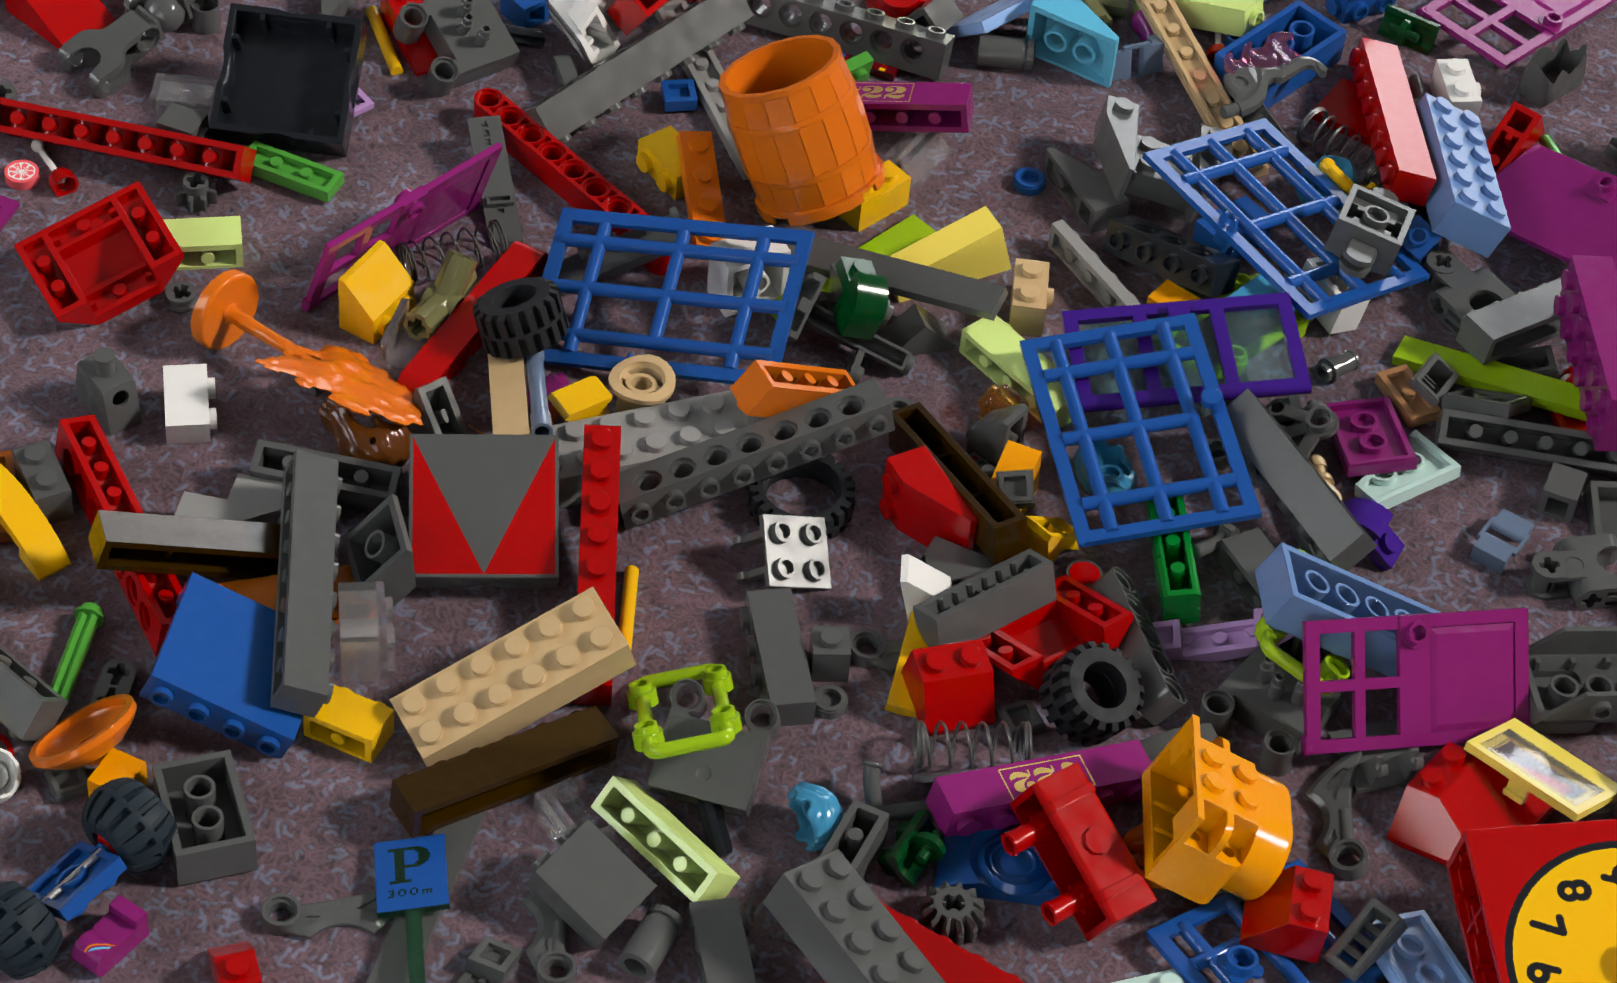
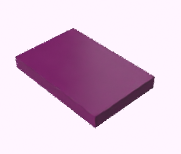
M1389 396L1325 403L1338 416L1339 428L1330 438L1347 477L1417 469V457Z

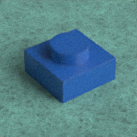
M693 79L661 81L660 91L664 112L697 110L698 100Z

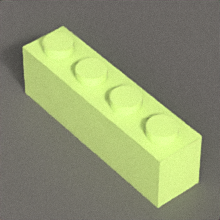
M240 216L163 219L185 256L176 271L243 267Z
M997 315L994 321L981 318L963 328L959 352L1017 403L1027 405L1029 407L1028 412L1042 423L1020 349V341L1025 339L1010 324L1004 322ZM1038 353L1042 370L1056 368L1054 362H1051L1042 353ZM1060 382L1048 383L1047 387L1059 427L1061 428L1071 422L1070 414Z
M612 776L590 806L692 902L726 898L740 879V876L635 780Z

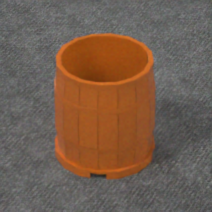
M802 35L774 41L754 49L735 60L720 75L718 88L722 95L727 115V124L730 127L744 172L756 193L754 203L757 212L765 222L776 224L775 218L788 219L790 226H803L829 220L865 202L862 194L872 186L874 191H877L883 185L886 174L883 160L875 152L872 130L869 126L856 81L850 73L840 45L833 38L822 35Z

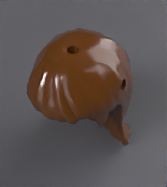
M327 398L326 401L321 403V406L318 408L321 422L324 424L325 429L333 435L339 455L403 467L409 460L410 434L412 432L408 426L389 424L375 415L373 416L375 426L366 428L355 421L348 409L339 407L333 400Z

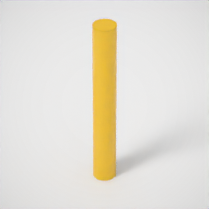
M371 5L366 8L365 13L392 76L403 74L402 65L379 10L376 6Z
M628 565L624 569L619 630L629 644L630 650H632L639 569L634 565Z

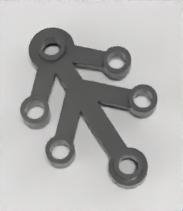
M1274 399L1267 405V409L1278 423H1282L1287 419L1298 423L1290 427L1283 425L1281 427L1292 440L1303 438L1298 448L1306 458L1309 457L1319 440L1330 438L1339 428L1338 416L1326 406H1316L1309 411H1305L1288 405L1283 399ZM1283 409L1279 413H1274L1275 410ZM1220 438L1208 441L1216 469H1227L1229 464ZM1255 468L1251 471L1253 481L1256 485L1262 486L1257 480L1260 472Z

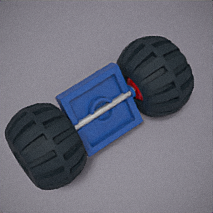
M122 777L110 780L93 791L87 799L81 814L83 830L93 845L79 841L27 888L14 881L0 882V969L13 979L35 976L47 969L54 961L63 941L62 931L55 917L66 922L78 917L87 909L88 903L101 892L111 888L116 883L117 877L123 872L129 875L147 873L162 865L172 853V838L176 830L178 831V827L166 805L143 783L129 777Z

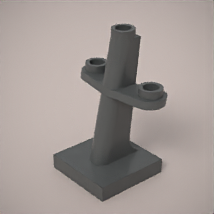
M817 272L804 276L787 344L796 341L805 326L853 349L844 370H847L856 385L860 382L865 368L860 366L864 355L904 375L910 372L916 360V357L911 355L912 352L876 334L872 340L840 336L833 312L816 302L827 278ZM888 300L886 314L881 323L883 325L887 324L894 312L895 307L890 305V300ZM774 328L768 338V341L770 342L772 339Z

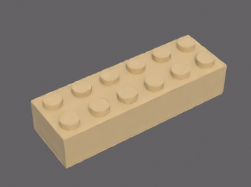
M591 587L389 700L426 767H429L438 761L451 759L467 753L473 748H481L516 733L634 667L636 663L629 644L594 587Z

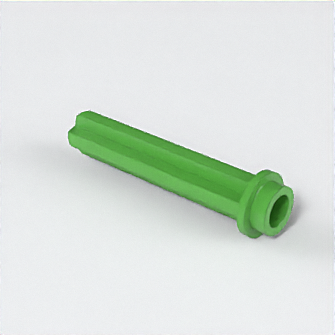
M85 602L76 608L74 612L76 621L50 685L53 690L68 702L96 629L102 626L105 620L102 608L92 602Z

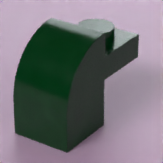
M841 256L835 267L843 293L832 309L840 336L872 340L883 322L888 306L889 287L887 277L876 275L871 260Z

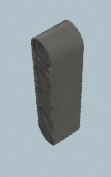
M1114 566L1090 585L1089 588L1133 613V621L1118 649L1123 651L1121 656L1124 659L1129 657L1134 664L1131 667L1134 671H1139L1142 677L1138 680L1139 685H1143L1145 694L1140 696L1144 700L1143 708L1140 710L1141 714L1151 724L1157 726L1187 703V699L1133 581L1124 570Z

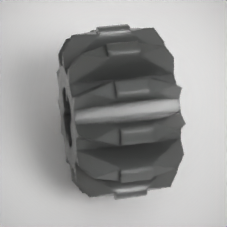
M944 880L940 888L930 886L926 896L920 900L918 923L939 935L948 937L960 947L964 940L973 943L977 933L981 932V929L984 927V900L977 898L975 888L964 890L961 881L954 887Z

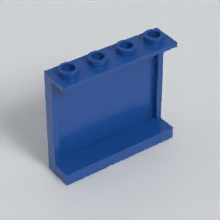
M192 572L176 601L178 606L149 678L141 689L139 696L159 707H165L194 723L213 729L223 734L226 738L250 746L263 755L282 759L295 740L303 715L270 707L276 611Z

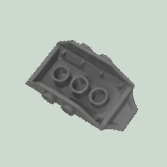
M1616 626L1563 627L1529 645V720L1534 730L1546 734L1589 733L1599 723H1617Z

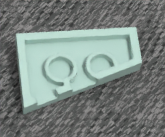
M1415 429L1409 435L1408 440L1417 457V469L1365 475L1355 484L1354 496L1375 501L1386 509H1390L1460 477L1461 465Z

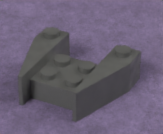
M1108 95L1095 125L1093 145L1115 199L1121 202L1124 193H1129L1185 211L1184 222L1189 223L1197 211L1142 158L1145 152L1166 147L1169 144L1160 142L1150 136L1137 135L1139 104L1133 103L1127 98H1117ZM1201 124L1196 138L1223 129L1218 127L1211 128ZM1232 142L1222 145L1227 151L1232 153ZM1208 150L1186 156L1198 169L1220 164ZM1167 161L1179 175L1184 174L1171 161ZM1216 178L1210 181L1216 186L1220 178ZM1196 185L1191 186L1205 200L1207 199V196Z

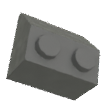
M391 494L347 534L343 540L357 594L392 609L416 587L413 551L398 497Z

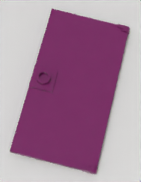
M1535 143L1496 175L1511 230L1507 235L1567 263L1570 262L1571 255L1610 256L1613 258L1617 272V176L1608 172L1598 171L1538 143Z

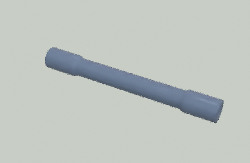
M544 350L524 357L531 410L529 416L531 435H553L552 418L548 408Z

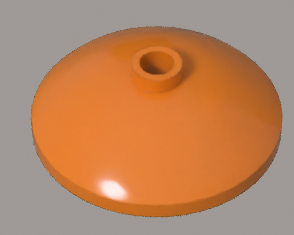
M117 694L100 699L77 710L58 722L36 741L28 755L34 767L44 770H71L87 764L90 766L100 764L107 753L123 739L135 717L137 704L131 695Z

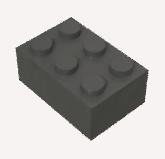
M231 750L153 764L154 793L171 812L178 827V831L176 830L172 838V853L170 854L178 886L257 870L256 839Z

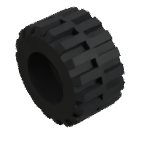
M526 277L502 283L485 292L473 305L472 312L484 349L487 354H491V356L496 358L510 359L536 354L559 342L561 337L565 336L568 332L569 322L558 286L554 281L543 277Z
M1095 641L1087 642L1084 645L1080 644L1053 662L1048 667L1049 670L1043 674L1042 680L1045 683L1040 686L1039 694L1044 696V699L1040 701L1041 707L1048 711L1049 715L1046 716L1050 724L1054 722L1057 726L1055 731L1061 736L1066 733L1068 741L1077 743L1081 740L1082 746H1090L1095 742L1097 745L1101 744L1131 726V723L1140 716L1138 711L1144 705V700L1140 696L1145 694L1144 686L1139 685L1138 682L1142 677L1139 671H1134L1131 667L1134 664L1129 657L1124 659L1121 656L1123 651L1117 647L1110 650L1108 643L1101 642L1096 645ZM1083 681L1091 685L1096 691L1101 706L1095 704L1089 698Z

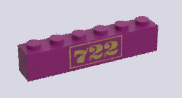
M856 81V86L872 131L969 133L974 114L972 83Z
M1138 739L935 777L925 802L944 838L957 835L968 836L977 831L993 828L1000 830L1013 824H1019L1020 822L1009 804L1032 784L1076 762L1079 763L1088 781L1094 785L1095 793L1105 809L1112 805L1127 802H1141L1142 774L1149 767L1151 761Z

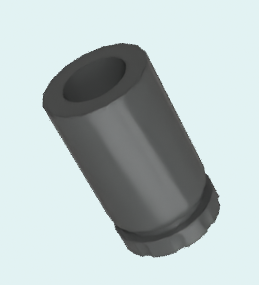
M980 34L977 66L1013 70L1025 68L1024 71H1031L1035 58V39L1025 41L1023 38Z
M651 905L618 956L620 968L625 973L643 981L651 980L684 929V921L680 915L666 905Z

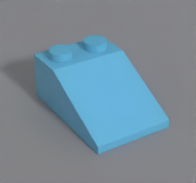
M1034 0L1030 6L1025 41L1035 39V57L1109 88L1112 85L1119 37L1081 0Z

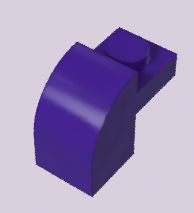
M1349 498L1342 501L1377 545L1367 556L1378 569L1383 571L1392 569L1405 547L1403 542L1388 526L1394 515L1384 506L1369 499Z

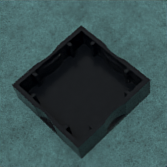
M231 3L223 44V68L216 84L209 130L213 140L251 145L256 140L283 150L347 157L367 39L364 19L325 14L301 15L288 13L276 8Z

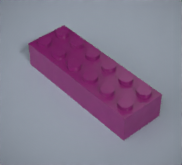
M1571 255L1568 269H1564L1561 275L1562 289L1560 295H1556L1554 298V314L1559 316L1561 322L1560 336L1561 339H1565L1567 344L1566 358L1567 362L1572 363L1573 384L1579 388L1580 410L1586 414L1587 435L1592 436L1595 451L1617 452V272L1613 258L1610 256Z

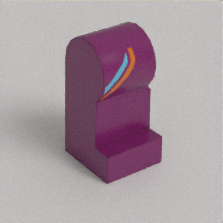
M119 894L109 904V912L93 926L92 930L86 931L77 940L72 949V960L96 976L102 977L149 935L147 912Z

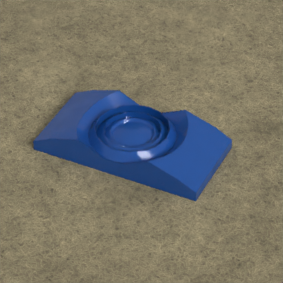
M993 828L982 830L968 836L946 837L943 841L946 853L936 864L934 887L940 888L944 880L954 887L961 881L964 890L975 888L979 898L1038 906L1061 895L1033 846L1014 857L1005 851L1001 842V835L1008 831L1006 829L997 830Z

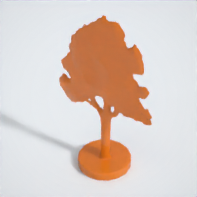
M237 269L224 271L211 280L200 294L194 306L190 324L192 336L201 346L215 351L224 349L246 332L285 355L256 359L255 362L264 365L268 370L298 377L294 378V380L300 387L310 389L314 386L319 390L332 393L327 397L333 400L339 407L348 409L353 414L369 417L371 416L370 413H373L375 415H382L399 426H408L410 424H415L419 427L423 426L421 419L422 410L413 401V393L405 386L397 383L389 372L371 365L365 355L344 347L329 344L324 345L320 351L310 350L293 343L255 320L253 317L259 300L258 285L252 276Z

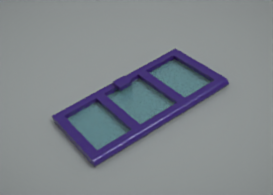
M1289 292L1062 311L1061 322L1064 334L1195 313L1224 401L1235 400L1246 389H1249L1257 398L1311 394L1312 391ZM1184 330L1172 332L1177 348L1189 346ZM1157 334L1118 340L1123 357L1163 351ZM1104 343L1067 349L1070 365L1109 359ZM1183 361L1182 366L1194 402L1201 403V393L1204 388L1195 361ZM1167 364L1128 370L1139 408L1180 405ZM1114 373L1074 379L1084 413L1125 409Z

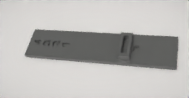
M500 115L467 118L473 156L497 142H500L503 146L481 197L485 225L488 226L490 220L496 219L501 223L508 243H513L517 240L524 242ZM494 226L496 242L501 244L497 229Z

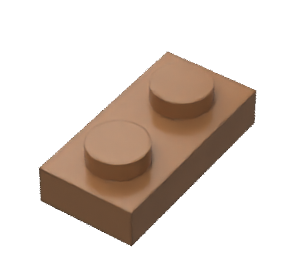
M1407 364L1377 372L1375 384L1385 397L1389 396L1394 409L1409 429L1437 421L1441 408L1438 405L1433 408L1408 384L1414 373Z

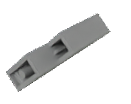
M238 473L228 499L184 491L174 516L281 524L283 482Z

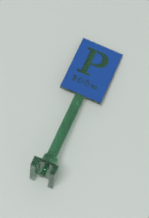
M445 834L374 843L378 919L405 916L409 983H426L423 913L450 909Z

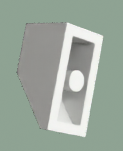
M909 554L901 556L900 584L907 620H909L911 611L914 612L913 606L951 588L952 582L950 576Z

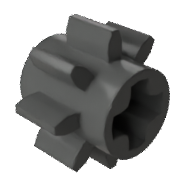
M188 173L183 177V182L175 183L177 206L184 205L188 209V213L207 212L209 204H217L216 181L208 180L204 173Z

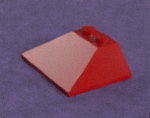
M139 180L14 244L15 250L57 321L61 323L100 325L160 294L185 257Z
M1065 574L1055 579L1057 600L982 637L990 663L1014 678L1040 690V686L1045 683L1042 677L1049 670L1048 667L1078 645L1095 641L1096 645L1101 642L1108 643L1110 650L1115 647L1118 648L1133 621V613Z
M1448 742L1406 785L1387 839L1401 848L1446 866L1464 830L1542 824L1555 809L1529 793L1526 803L1519 805L1502 793L1509 781L1507 777L1464 750V746ZM1519 768L1563 798L1570 794V787Z

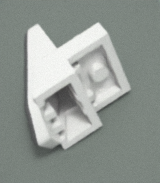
M547 0V8L553 23L563 34H566L573 47L590 68L613 55L621 45L615 36L619 27L606 12L617 0Z

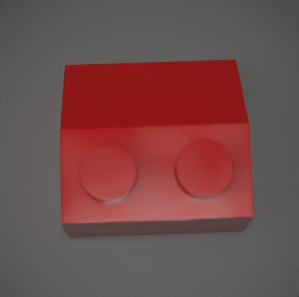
M982 638L913 649L901 673L915 709L917 720H922L925 723L929 737L933 736L935 726L940 720L946 724L949 733H954L958 722L961 720L967 724L968 729L976 728L982 720L987 725L995 724L994 671ZM942 724L939 726L937 735L945 734ZM963 724L960 725L958 732L965 731Z
M1297 865L1283 869L1278 879L1265 894L1254 900H1244L1239 945L1317 964L1329 931L1334 874Z

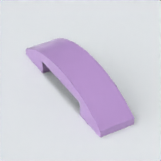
M1263 608L1253 609L1254 619L1181 628L1179 619L1153 622L1152 624L1168 659L1218 662L1249 656L1260 645V642L1254 635V631L1256 630V623L1264 613ZM1287 634L1279 644H1276V646L1286 642L1294 636L1291 634Z

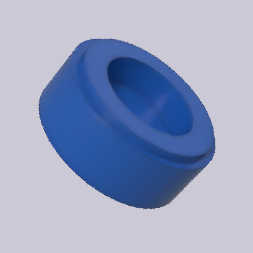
M1023 167L1015 171L1012 185L1018 193L1026 196H1035L1042 193L1045 189L1046 176L1039 169Z

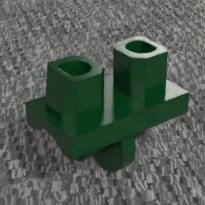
M1389 3L1385 8L1384 17L1377 34L1395 41V44L1400 47L1404 45L1428 56L1433 49L1441 25Z
M927 809L918 810L910 822L900 824L896 830L897 842L892 849H883L877 860L886 875H897L904 887L914 886L929 862H939L945 855L946 847L943 843L945 838L943 833L932 824L929 811Z

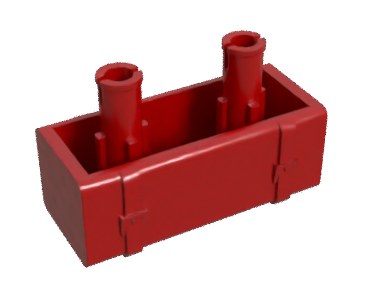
M1076 762L1032 784L1009 804L1021 826L1002 834L1001 842L1005 851L1013 857L1032 846L1034 847L1061 894L1041 904V914L1044 920L1050 926H1055L1059 922L1073 916L1086 940L1089 942L1136 917L1158 900L1148 885L1143 870L1139 869L1095 793L1094 785L1088 781L1079 763Z

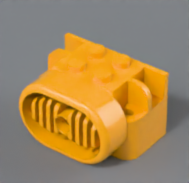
M1193 714L1142 774L1145 878L1199 904L1209 903L1221 889L1244 900L1257 899L1265 894L1278 879L1290 854L1293 841V824L1289 791L1284 784L1258 772L1254 763L1231 753L1229 740L1221 736L1216 737L1212 742L1201 738L1200 717Z

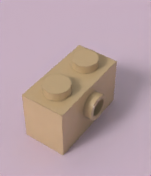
M1016 258L1008 324L1018 334L1042 337L1046 308L1052 309L1054 288H1048L1050 262Z

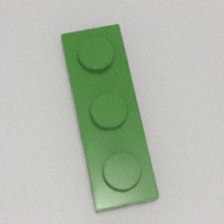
M256 140L249 146V148L257 150L252 171L253 176L326 203L332 199L344 184V173Z

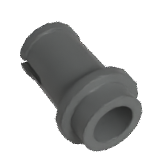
M1352 349L1345 350L1343 353L1332 358L1324 357L1315 366L1316 377L1322 383L1329 382L1333 384L1338 381L1340 376L1353 370L1355 371L1360 367L1359 357Z

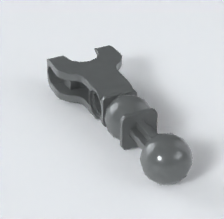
M147 0L144 8L138 5L135 10L125 13L104 29L80 31L61 46L57 56L58 64L69 73L87 67H95L89 74V87L94 95L100 99L105 98L128 85L132 66L153 50L159 41L165 39L163 33L177 30L184 22L185 17L188 20L193 18L189 5L196 0Z

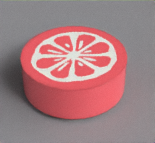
M15 160L4 169L6 184L15 190L31 189L38 184L40 179L38 166L29 160Z

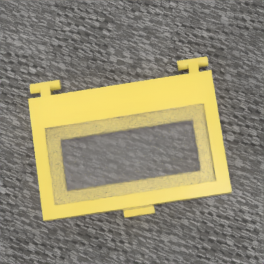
M1516 718L1468 740L1465 744L1464 750L1509 779L1502 793L1519 805L1526 803L1528 795L1531 793L1576 822L1607 804L1617 802L1616 782Z

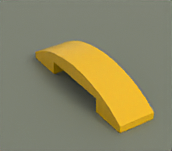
M0 464V524L18 546L20 559L37 580L41 581L70 566L71 561L38 505L19 481Z

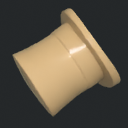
M643 354L624 359L614 366L608 377L609 388L617 396L614 413L666 403V400L672 396L676 385L675 373L668 362L659 356Z

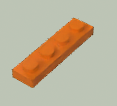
M679 131L676 136L688 219L726 223L712 132ZM691 235L692 245L710 246L712 242L725 239Z

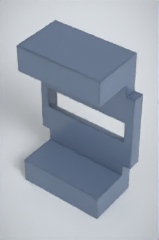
M1156 34L1149 35L1145 42L1122 46V49L1117 50L1112 81L1127 80L1161 72L1163 70L1164 43ZM1139 48L1138 74L1131 75L1132 49Z
M1503 508L1496 517L1492 516L1478 533V540L1473 545L1470 558L1502 574L1507 568L1511 556L1515 558L1530 539L1535 524ZM1491 528L1520 544L1516 548L1486 531Z

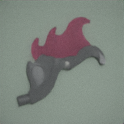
M1275 32L1266 38L1264 46L1260 49L1252 48V42L1250 41L1243 47L1239 60L1233 59L1231 52L1225 56L1224 69L1227 74H1224V86L1234 98V103L1220 107L1221 117L1223 119L1234 116L1242 118L1251 114L1264 103L1270 84L1281 85L1303 70H1313L1320 78H1325L1327 67L1317 59L1302 56L1289 48L1286 41L1294 39V34Z

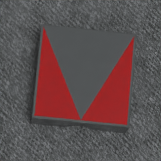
M410 434L409 540L413 551L415 588H465L487 585L507 589H558L559 435Z

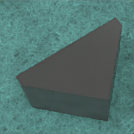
M915 303L879 333L880 337L912 352L911 355L913 356L955 349V344L945 323Z
M446 376L414 389L413 401L422 410L421 419L423 426L420 427L410 424V428L416 434H469Z

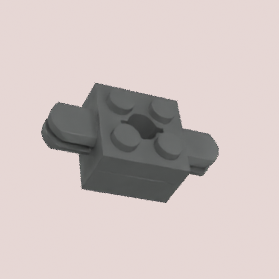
M1353 183L1324 249L1340 258L1339 268L1351 277L1364 278L1369 272L1379 273L1387 277L1403 244L1416 210L1399 203L1398 197L1388 189L1374 187L1372 190Z

